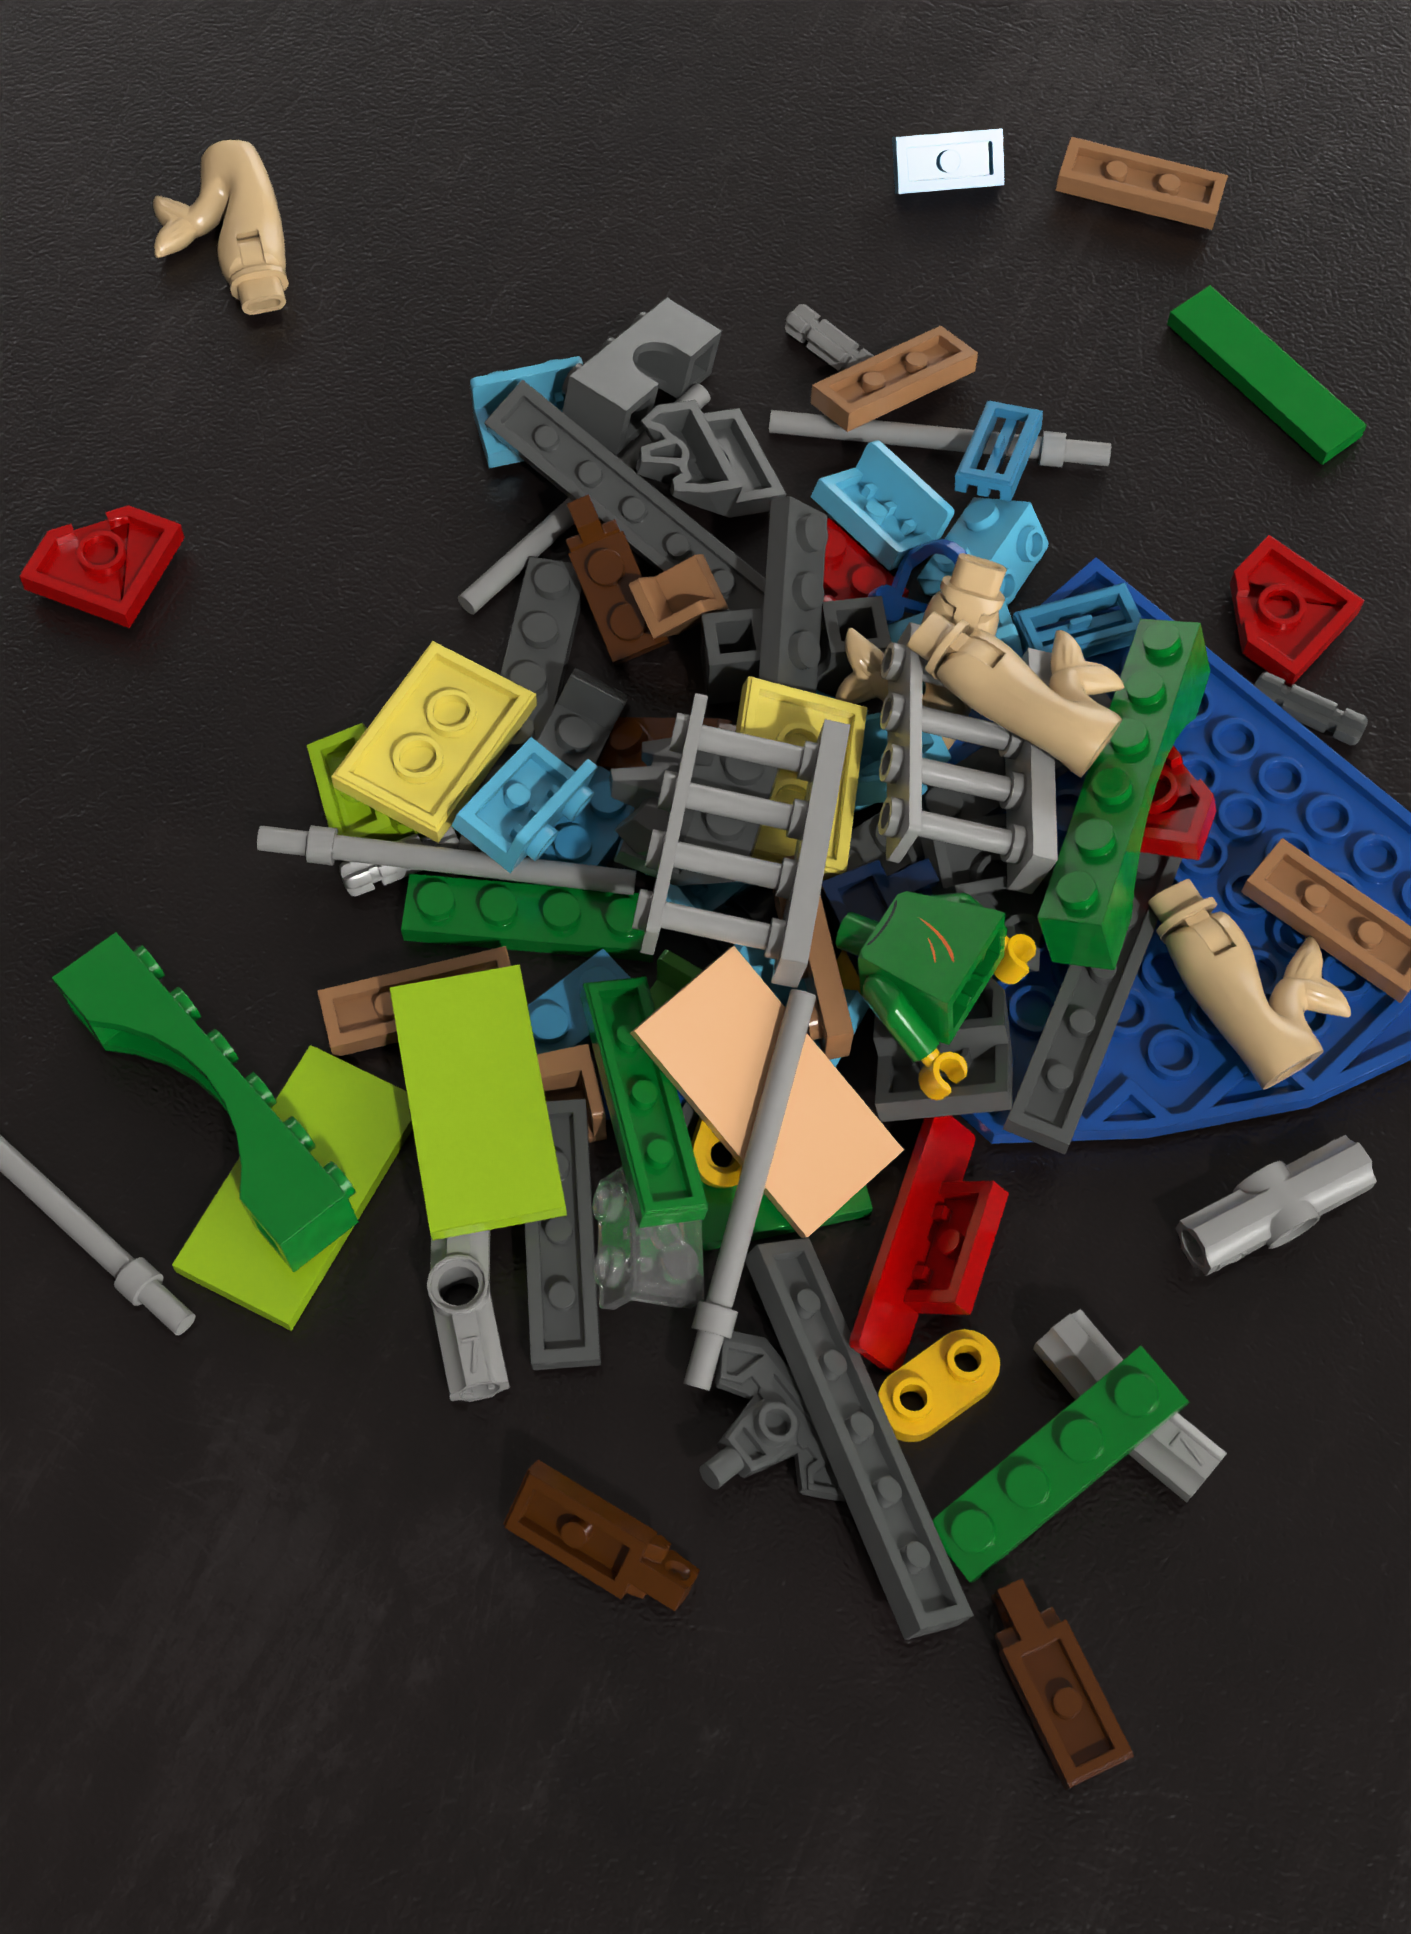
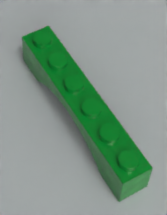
M1140 619L1120 676L1124 689L1115 691L1109 708L1122 718V722L1106 747L1088 769L1058 856V861L1056 862L1038 914L1039 924L1052 962L1115 970L1132 918L1140 850L1156 785L1166 758L1177 737L1187 724L1196 719L1211 672L1203 631L1199 622Z
M115 932L53 976L54 983L71 1011L105 1051L134 1054L168 1065L197 1082L222 1105L231 1118L237 1133L241 1161L240 1200L255 1228L293 1272L297 1271L359 1222L349 1201V1198L356 1193L354 1187L334 1162L330 1161L322 1167L311 1155L310 1152L316 1146L306 1130L293 1116H290L283 1122L276 1115L271 1107L277 1104V1101L264 1082L254 1072L244 1078L233 1066L239 1060L238 1056L221 1033L214 1029L206 1035L197 1025L196 1021L201 1018V1015L184 991L176 987L171 992H168L159 980L165 976L164 972L147 949L141 945L132 951L118 933Z

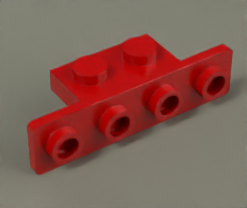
M953 1116L930 1117L923 1120L849 1339V1345L853 1350L887 1373H893L902 1367L919 1314L971 1315L1009 1193L995 1181H963L976 1138L970 1130Z

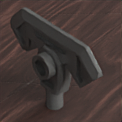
M733 1331L731 1339L724 1337L716 1366V1387L750 1401L717 1443L720 1451L700 1466L699 1471L704 1482L712 1489H719L737 1473L740 1477L746 1478L794 1456L799 1493L846 1502L789 1366L765 1337Z

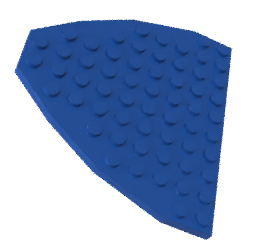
M1094 558L1041 604H1047L1125 582L1142 619L1174 621L1098 558ZM1119 605L1086 615L1095 617L1121 610ZM1075 618L1045 625L1035 629L1036 632H1040L1051 628L1059 627L1062 625L1069 624L1070 620ZM1131 646L1084 659L1085 661L1102 664L1110 668L1120 678ZM1206 647L1211 671L1196 719L1186 725L1177 737L1174 747L1182 755L1183 764L1196 780L1201 779L1214 794L1216 814L1200 860L1182 858L1172 886L1185 879H1190L1203 899L1213 897L1217 902V906L1212 913L1218 911L1225 912L1236 922L1252 948L1263 991L1269 1002L1274 987L1283 979L1287 965L1306 937L1244 895L1241 891L1247 879L1283 838L1411 926V813ZM1115 691L1105 694L1112 700ZM973 709L969 714V717L991 721ZM956 740L948 750L952 758L947 763L955 765L984 746ZM1088 770L1081 778L1068 771L1055 780L1058 856ZM1158 919L1071 1141L1152 1138L1314 1106L1411 1060V991L1399 1003L1320 948L1323 958L1322 978L1335 985L1343 993L1351 1008V1016L1341 1017L1306 1010L1304 1013L1305 1019L1313 1034L1321 1043L1324 1052L1297 1073L1263 1090L1237 1052L1222 1036L1188 991L1170 957L1166 944L1162 942L1156 932L1161 925ZM1043 934L1040 937L1039 972H1029L1016 984H1006L1000 981L994 974L992 975V978L1005 990L1013 1057L1012 1105L1070 964L1052 962ZM1010 1110L961 1115L991 1144L1032 1142L1003 1130Z

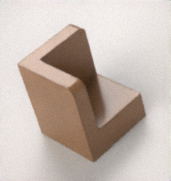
M703 554L694 555L657 576L638 578L629 583V588L653 639L679 635L700 624L701 614L717 613L728 609Z
M589 1044L537 1054L546 1102L586 1099L589 1143L607 1139L606 1115Z

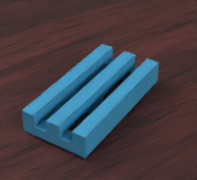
M987 401L955 474V491L966 493L969 485L977 486V495L989 497L993 489L1000 491V500L1011 502L1042 428L1043 411ZM998 417L1005 418V423L994 445L985 470L976 469ZM1020 421L1025 422L1004 474H1000V468Z
M1124 582L1014 612L1012 621L1017 632L1021 634L1020 643L1024 653L1028 648L1052 653L1055 632L1063 630L1077 641L1083 657L1087 658L1131 646L1142 617ZM1119 605L1121 610L1095 617L1086 615ZM1075 618L1070 620L1069 624L1062 625L1059 627L1051 628L1040 632H1036L1035 629L1045 625Z

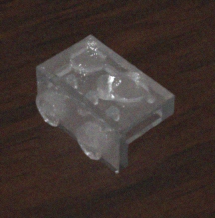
M623 1166L601 1179L593 1199V1214L596 1220H598V1253L594 1262V1279L597 1285H599L600 1308L615 1310L633 1300L690 1310L698 1305V1301L704 1302L702 1220L638 1228Z

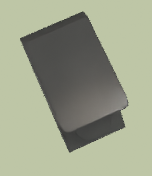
M575 668L537 742L574 771L587 759L595 764L629 695Z

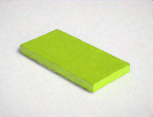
M520 964L390 987L432 1241L567 1216Z
M310 1045L276 1098L277 1104L271 1107V1109L283 1122L290 1116H293L302 1125L316 1146L310 1153L322 1167L332 1161L345 1174L356 1191L349 1198V1201L359 1220L413 1130L407 1091ZM239 1157L172 1266L176 1273L292 1331L354 1226L297 1271L293 1272L255 1228L240 1200L241 1161Z

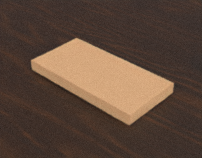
M732 946L631 1031L630 1034L737 1162L743 1166L786 1007L737 948ZM808 1034L805 1037L763 1192L801 1238H808L904 1150Z

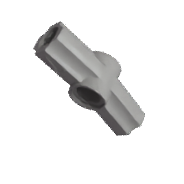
M490 1230L433 1241L431 1238V1263L427 1289L434 1314L450 1400L472 1402L493 1397L495 1394L509 1389V1381L490 1292ZM457 1284H469L478 1290L473 1300L464 1305H451L443 1300L446 1291Z
M1081 1309L1067 1315L1036 1342L1033 1348L1075 1400L1123 1361L1122 1357ZM1179 1413L1175 1414L1129 1453L1132 1458L1186 1503L1227 1454Z

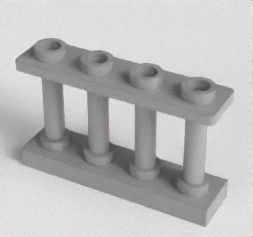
M909 622L898 642H890L888 644L881 665V677L888 680V695L883 703L880 727L882 730L888 731L887 746L880 763L879 778L881 782L887 783V798L880 812L878 830L880 835L886 836V860L900 863L917 837L1000 854L1001 860L1007 862V889L1032 894L1058 861L1055 758L994 722L922 706V682L945 686L925 670L928 661L907 647L910 638L920 626V624ZM1028 648L1022 656L1023 661L1049 687L1052 675L1050 668L1052 653ZM922 732L999 749V755L1005 757L1006 776L923 758ZM922 784L999 801L1000 807L1006 809V829L923 811Z
M695 693L690 715L677 712L669 751L681 753L678 773L665 770L657 809L669 811L665 831L652 830L644 867L656 870L657 874L653 891L640 889L632 929L644 931L640 953L654 955L660 928L764 950V957L775 959L771 983L797 988L808 964L850 724L825 719L817 742L805 740L804 746H798L703 725L708 696ZM697 750L798 772L797 779L808 781L805 800L795 798L793 804L692 783L691 777ZM685 808L787 830L786 837L797 839L794 859L783 857L782 863L680 842L679 836ZM673 867L775 889L776 897L786 899L783 920L772 917L769 924L667 902Z

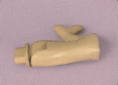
M242 140L219 141L206 149L201 157L199 197L192 205L189 206L162 196L154 198L153 209L157 219L163 226L155 239L156 258L165 257L186 248L195 238L212 231L224 218L218 240L217 255L220 269L230 285L232 296L240 300L243 312L249 315L279 310L286 304L284 291L289 283L285 272L286 257L282 222L271 181L257 150L251 143Z
M959 554L952 576L947 575L942 578L941 590L931 598L921 624L935 611L954 625H957L961 620L968 622L970 625L966 635L980 629L996 637L999 610L1005 601L1004 595L999 590L1007 569L1003 565L970 554ZM849 628L845 638V651L853 672L841 683L835 699L853 704H859L874 698H879L884 702L888 695V680L881 677L884 653L858 631ZM925 682L926 691L922 694L923 706L969 716L972 708L946 687ZM942 737L949 750L956 740Z
M933 611L918 627L907 643L909 649L928 661L925 670L970 708L1027 742L1046 751L1081 778L1106 747L1122 722V718L1117 713L1097 703L1088 695L1124 689V684L1119 676L1102 664L1085 661L1077 641L1069 633L1057 630L1051 654L1050 668L1052 675L1048 687L1023 659L1002 640L980 629L966 635L970 625L968 622L961 620L957 625H954Z
M1185 879L1159 892L1148 901L1149 906L1161 922L1156 932L1162 942L1166 944L1170 957L1188 991L1222 1036L1237 1052L1263 1090L1297 1073L1324 1052L1321 1043L1313 1034L1305 1019L1304 1013L1306 1010L1341 1017L1351 1016V1008L1343 993L1335 985L1322 978V952L1313 937H1307L1286 967L1283 979L1274 987L1268 1002L1263 991L1255 957L1247 938L1228 914L1222 911L1212 913L1217 906V902L1213 897L1203 899L1192 881Z

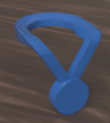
M946 539L933 540L909 550L902 558L892 586L887 584L881 585L873 589L868 594V597L882 596L887 625L900 620L904 612L915 615L925 612L928 604L902 597L912 569L932 554L945 555L956 564L959 554H967V552L955 542Z

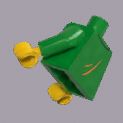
M906 891L897 894L880 922L854 912H849L842 920L838 929L836 946L838 949L859 956L858 969L861 995L913 1062L921 1060L925 1065L919 1072L918 1078L923 1093L933 1100H942L951 1094V1087L940 1076L939 1069L945 1072L953 1083L957 1084L967 1075V1063L958 1053L944 1052L941 1054L937 1046L940 1042L950 1045L993 974L1006 984H1016L1029 973V967L1026 963L1035 956L1036 945L1034 940L1025 934H1016L1009 938L1007 936L1008 929L1005 926V913L983 907L967 893L928 896Z

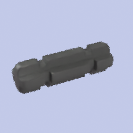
M1262 672L1259 675L1254 686L1298 722L1321 733L1328 730L1334 733L1333 738L1348 745H1356L1359 742L1368 724V719L1365 715L1349 708L1342 711L1337 708L1338 703L1296 684H1293L1291 688L1284 684L1286 680L1269 672Z

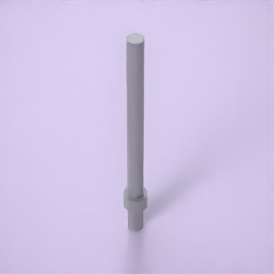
M695 383L675 402L696 400L700 409H702L711 398L705 387ZM644 431L615 456L634 470L641 446L653 442L650 440L647 432ZM569 497L458 596L459 603L468 613L474 615L527 567L529 556L538 557L575 524L567 506V503L572 501Z
M771 410L769 433L867 443L879 440L883 444L958 452L966 451L975 431L972 429L872 420L846 432L826 415ZM1043 431L1042 436L1037 437L1029 459H1039V465L1061 468L1063 462L1109 466L1111 443L1066 439V433ZM1000 432L991 433L983 454L991 455ZM1020 434L1014 435L1006 456H1012Z
M261 825L257 836V850L306 856L307 863L333 866L335 860L625 895H634L636 870L545 859L534 861L531 858L525 857L509 873L484 852L338 835L337 828L311 825L309 831Z
M790 990L705 1302L698 1301L691 1326L692 1329L698 1331L683 1384L710 1391L724 1337L731 1339L738 1312L732 1310L816 1000L814 994L806 991Z
M0 1135V1172L116 1279L114 1287L134 1306L143 1304L175 1335L184 1333L193 1324L196 1315L162 1285L163 1275L145 1258L139 1257L134 1259Z

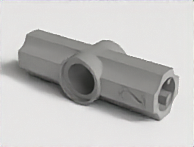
M1344 1135L1315 1151L1309 1152L1288 1165L1284 1161L1271 1163L1244 1179L1235 1187L1232 1194L1180 1220L1175 1229L1181 1241V1249L1191 1265L1200 1269L1207 1276L1215 1271H1219L1230 1263L1242 1259L1247 1254L1264 1245H1267L1269 1249L1282 1246L1310 1229L1320 1220L1321 1215L1372 1189L1377 1182L1372 1169V1160L1359 1142H1353Z

